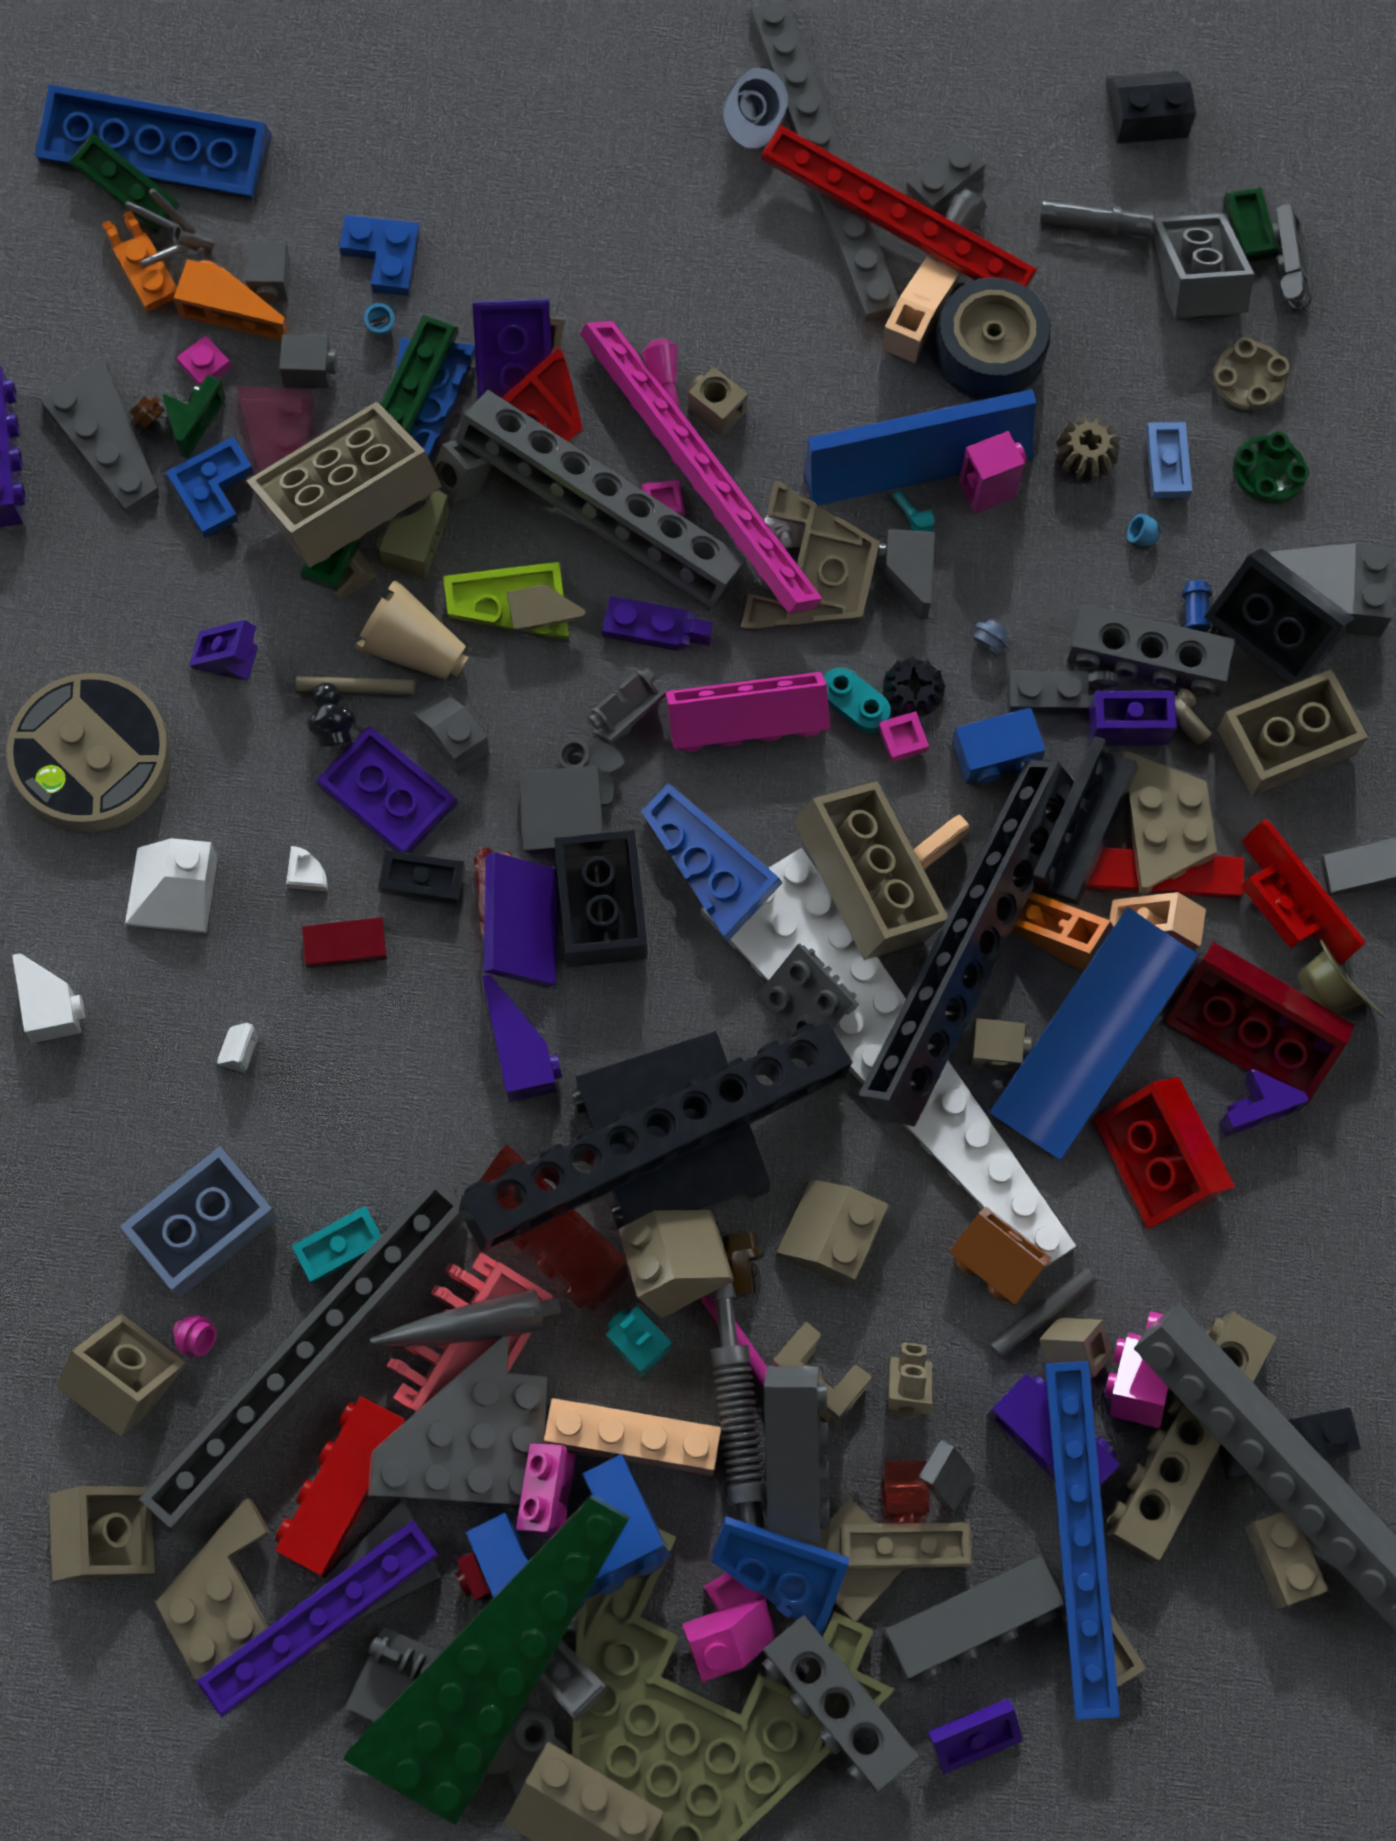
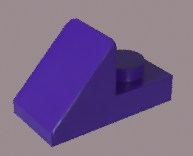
M242 620L199 631L189 666L200 671L242 680L248 679L258 650V646L253 642L257 626Z
M1250 1070L1244 1081L1253 1103L1250 1098L1229 1105L1227 1107L1228 1112L1220 1120L1219 1124L1225 1137L1300 1111L1309 1100L1305 1092L1259 1071Z

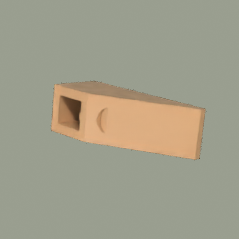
M926 257L899 297L885 325L881 349L916 364L960 276V272L946 264Z

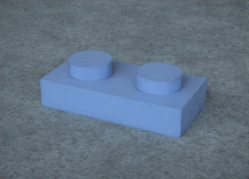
M1186 422L1148 423L1146 427L1151 498H1190L1192 483Z

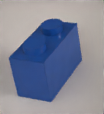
M1031 707L956 727L952 739L966 784L978 781V784L984 785L998 780L1003 774L1014 771L1016 774H1020L1027 760L1042 761L1046 751Z

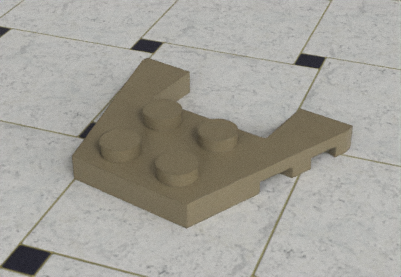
M774 480L766 517L805 526L797 565L823 599L815 609L788 613L779 604L777 599L748 593L741 630L861 620L864 614L880 541L840 517H835L805 496L802 497L790 490L782 482Z
M249 1498L237 1507L155 1602L195 1680H198L268 1628L261 1611L232 1559L235 1554L270 1534L254 1501ZM327 1640L310 1654L325 1652L332 1647Z

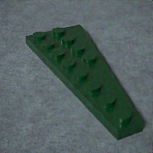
M592 1494L546 1544L525 1563L523 1568L502 1587L478 1615L434 1658L431 1664L400 1694L387 1710L371 1724L365 1733L350 1746L343 1760L456 1826L628 1523L630 1516Z

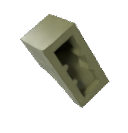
M433 491L428 501L418 511L403 518L394 517L389 521L387 529L382 528L376 542V551L380 552L383 567L427 579L450 514L447 494Z

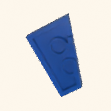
M725 1516L711 1555V1562L752 1592L757 1591L776 1605V1609L786 1617L790 1618L792 1616L798 1620L804 1615L822 1637L849 1566V1557Z

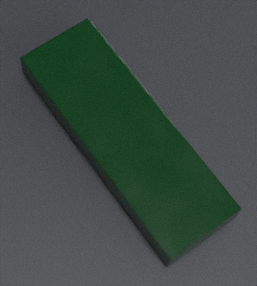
M94 133L89 136L69 160L72 166L124 208L126 202H131L169 220L171 217L149 194L151 189H155L176 211L180 207L177 200ZM131 211L136 218L156 234L161 230L162 226Z

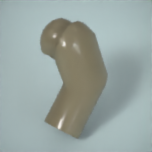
M1180 689L1175 696L1176 722L1182 731L1198 746L1212 732L1190 709L1196 704L1195 696L1187 689Z

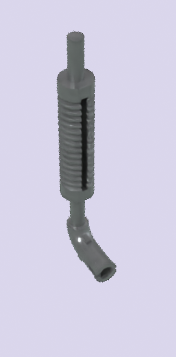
M729 1283L708 1294L710 1299L716 1302L721 1348L711 1349L712 1365L717 1369L713 1372L714 1376L718 1377L714 1382L720 1385L715 1390L721 1393L716 1398L722 1401L717 1405L718 1408L722 1409L718 1415L723 1417L719 1421L724 1426L721 1428V1433L725 1434L721 1439L726 1442L722 1445V1448L728 1450L723 1454L724 1457L728 1458L724 1464L729 1466L725 1470L730 1475L726 1478V1481L731 1483L727 1487L729 1504L740 1503L742 1522L760 1527L757 1501L767 1500L766 1482L761 1480L765 1477V1474L759 1472L764 1469V1466L759 1464L763 1460L761 1456H758L762 1452L757 1447L761 1442L756 1439L760 1434L754 1431L759 1426L753 1423L758 1418L753 1415L757 1411L755 1407H752L756 1402L754 1399H751L755 1394L750 1390L754 1386L749 1381L753 1378L752 1375L747 1374L752 1369L746 1366L751 1362L749 1345H738L732 1302V1298H735L736 1295L732 1283Z

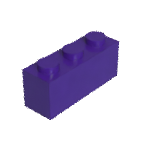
M1026 1373L987 1415L1055 1481L1047 1382L1039 1376L1033 1379ZM1098 1436L1096 1438L1099 1485H1101L1120 1466V1463L1114 1459L1117 1453L1113 1447Z

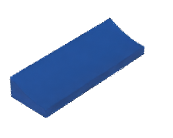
M49 84L35 157L39 161L74 167L69 160L89 136L94 133L154 182L254 199L261 166L272 133L263 122Z
M1033 389L809 437L804 475L811 500L819 506L960 475L966 447L1009 431L1015 443L1019 442L1022 445L1026 459H1034L1033 428L1037 402Z
M1127 906L989 1113L1062 1161L1199 957V954Z

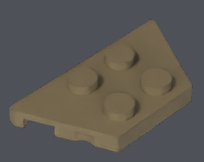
M1124 752L1122 757L1135 760L1138 765V770L1126 795L1139 895L1151 892L1153 886L1169 878L1174 880L1184 875L1191 867H1199L1213 860L1217 853L1207 781L1131 752Z

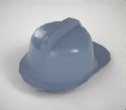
M757 67L746 71L738 79L723 108L724 126L728 135L735 143L747 149H758L769 142L788 107V93L784 82L776 73L769 69Z

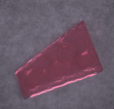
M236 386L259 472L310 442L314 400L312 390Z

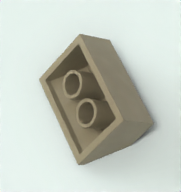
M548 1742L526 1779L504 1824L532 1841H649L664 1812Z

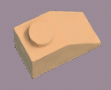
M1179 892L1112 900L1110 921L1113 926H1115L1128 906L1188 948L1201 947L1206 909Z

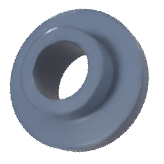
M989 619L986 624L977 622L974 627L977 631L972 638L995 654H999L1002 648H1008L1011 643L1005 637L1008 631L993 620Z

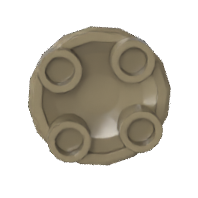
M1248 337L1241 338L1236 341L1234 346L1226 349L1218 357L1213 370L1214 385L1219 395L1230 405L1243 410H1261L1275 404L1284 395L1289 382L1288 372L1290 365L1288 360L1271 346L1255 342Z

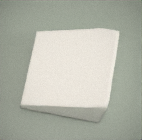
M243 1023L230 1027L217 1060L218 1065L242 1073L247 1071L259 1038L253 1024Z

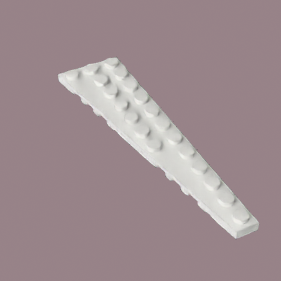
M800 848L769 867L783 883L728 943L751 963V967L761 978L764 977L767 981L797 944L804 945L808 950L811 948L815 950V955L825 964V967L830 966L832 968L829 974L832 977L834 975L840 977L837 983H843L851 993L854 992L857 995L855 1000L859 1003V1006L851 1014H845L833 1028V1031L853 1062L849 1071L864 1084L906 998L877 957L867 960L863 959L820 873L804 850ZM704 907L701 908V914L703 915V917L724 938V936L722 935V933L720 932L717 925L715 924L709 913L706 911V909ZM947 1061L916 1126H904L918 1139L924 1150L929 1155L932 1154L948 1171L947 1174L974 1198L981 1210L988 1207L1050 1256L1052 1259L1047 1265L1049 1266L1072 1251L1076 1245L953 1066Z

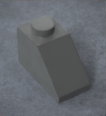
M888 529L886 543H879L877 566H884L883 581L920 619H928L932 595L935 532Z
M443 692L412 713L415 720L457 775L490 754L488 739L467 709L446 692Z

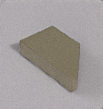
M547 585L507 592L514 632L586 619L584 609Z

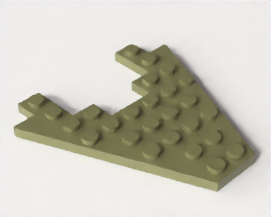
M659 1529L670 1553L677 1537ZM666 1559L663 1561V1566L657 1571L648 1575H640L638 1573L624 1580V1585L619 1590L608 1595H601L599 1593L585 1600V1605L577 1611L576 1655L609 1691L577 1722L573 1718L572 1756L664 1812L649 1841H738L831 1751L818 1734L823 1728L813 1715L806 1720L790 1701V1698L795 1694L792 1689L777 1684L775 1681L760 1674L757 1676L741 1715L662 1678L679 1636L642 1619L641 1615L667 1561ZM833 1612L822 1638L879 1707L892 1694L894 1688L856 1671L874 1630L837 1612ZM813 1660L804 1678L803 1683L812 1684L819 1678V1667ZM830 1694L825 1698L824 1710L830 1718L842 1719L847 1714L848 1704L843 1696Z

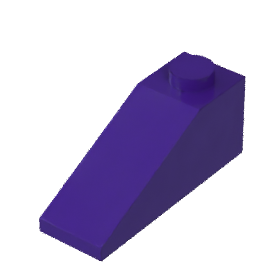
M490 974L482 976L508 1102L555 1093V1079L562 1078L558 1055L549 1056L545 1040Z

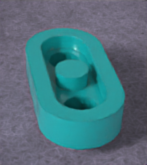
M834 668L824 675L827 684L829 707L857 730L867 734L879 732V722L889 720L890 705L887 699L849 669ZM836 682H844L847 688L838 690L834 687V684ZM872 705L878 711L874 714H869L865 712L864 708Z

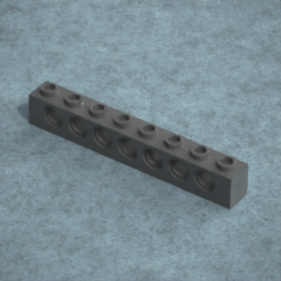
M487 390L465 413L455 441L710 608L714 609L734 584L747 558L493 392Z

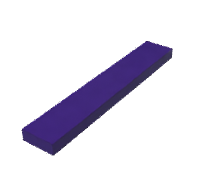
M412 1520L196 1680L197 1684L223 1719L436 1560L439 1555L414 1520Z

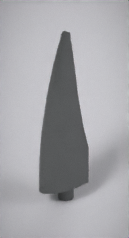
M533 1289L478 1301L411 1322L370 1338L371 1347L441 1345L482 1341L530 1333L543 1329L542 1318L560 1315L561 1310L558 1298L539 1301L537 1293Z

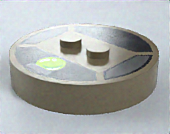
M99 673L67 676L37 691L26 701L16 715L9 731L6 747L7 764L11 778L27 805L48 823L75 832L106 831L120 827L137 818L159 796L166 783L171 766L170 738L154 703L144 692L130 682L115 676Z

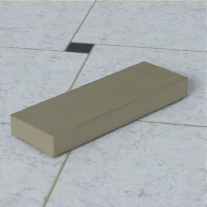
M970 1522L840 1525L841 1555L849 1557L847 1570L972 1567Z

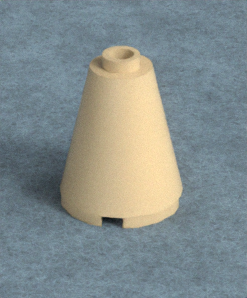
M393 581L388 589L394 592V594L389 593L386 600L381 598L360 634V637L363 639L356 643L355 648L363 653L445 680L450 674L457 677L469 658L463 654L466 646L402 584Z

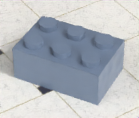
M219 1146L119 1227L172 1292L180 1299L272 1225L278 1218L270 1205L221 1146Z

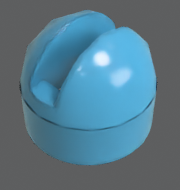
M375 303L369 306L364 314L366 329L376 336L388 334L394 326V313L392 309L382 303ZM385 318H388L389 322L375 327H372L370 325L372 323L379 322Z
M1140 513L1136 515L1130 522L1127 530L1128 541L1142 547L1154 545L1160 538L1159 523L1145 514Z

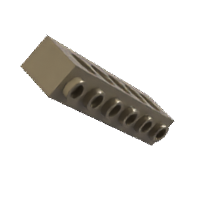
M1233 1311L1222 1317V1319L1216 1317L1206 1332L1223 1351L1233 1356L1235 1364L1252 1382H1254L1277 1338ZM1175 1393L1165 1410L1166 1413L1170 1414L1167 1423L1163 1429H1155L1146 1445V1449L1151 1453L1144 1466L1137 1464L1127 1480L1126 1486L1131 1490L1125 1502L1118 1501L1106 1520V1524L1111 1526L1106 1537L1150 1564L1158 1562L1162 1558L1221 1445ZM1182 1424H1188L1194 1428L1197 1439L1193 1446L1187 1445L1181 1440L1179 1429ZM1163 1460L1171 1462L1176 1467L1177 1478L1174 1483L1165 1481L1160 1475L1159 1468ZM1144 1497L1153 1500L1157 1506L1158 1513L1153 1521L1143 1517L1140 1512V1502Z

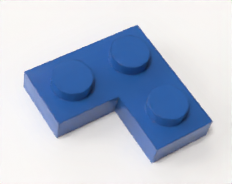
M345 215L339 247L340 253L345 256L375 259L371 280L372 292L409 296L420 234L419 223Z
M234 436L166 471L168 480L204 539L238 521L237 514L222 489L254 473L252 465Z

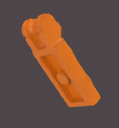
M128 211L123 214L124 222L134 238L122 243L116 227L110 220L103 223L102 226L113 246L112 249L118 263L146 312H149L173 301L177 286L163 261L145 268L140 266V261L156 254L157 251L147 233L142 232L133 213Z

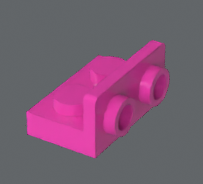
M530 1443L516 1530L550 1539L565 1523L576 1454L567 1452L565 1446Z

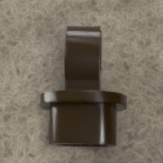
M744 1232L724 1236V1250L729 1264H732L735 1294L746 1295L755 1293V1276L752 1261L763 1258V1250L757 1249L756 1233Z

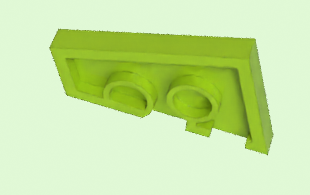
M559 562L443 576L449 618L514 630L507 598L508 591L547 585L564 596ZM567 623L521 631L569 640Z

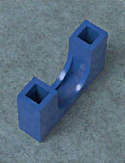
M622 1454L583 1473L594 1496L626 1513L630 1518L579 1609L585 1605V1600L599 1593L601 1595H608L619 1590L624 1585V1580L638 1573L640 1575H648L657 1571L663 1566V1561L671 1557L636 1479ZM506 1513L466 1532L493 1597L529 1560L516 1527Z

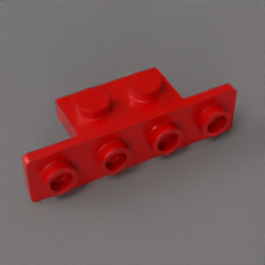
M1265 819L1259 822L1242 840V844L1263 870L1249 877L1241 887L1290 949L1315 935L1319 941L1323 940L1339 965L1344 964L1366 944L1365 940L1270 821Z

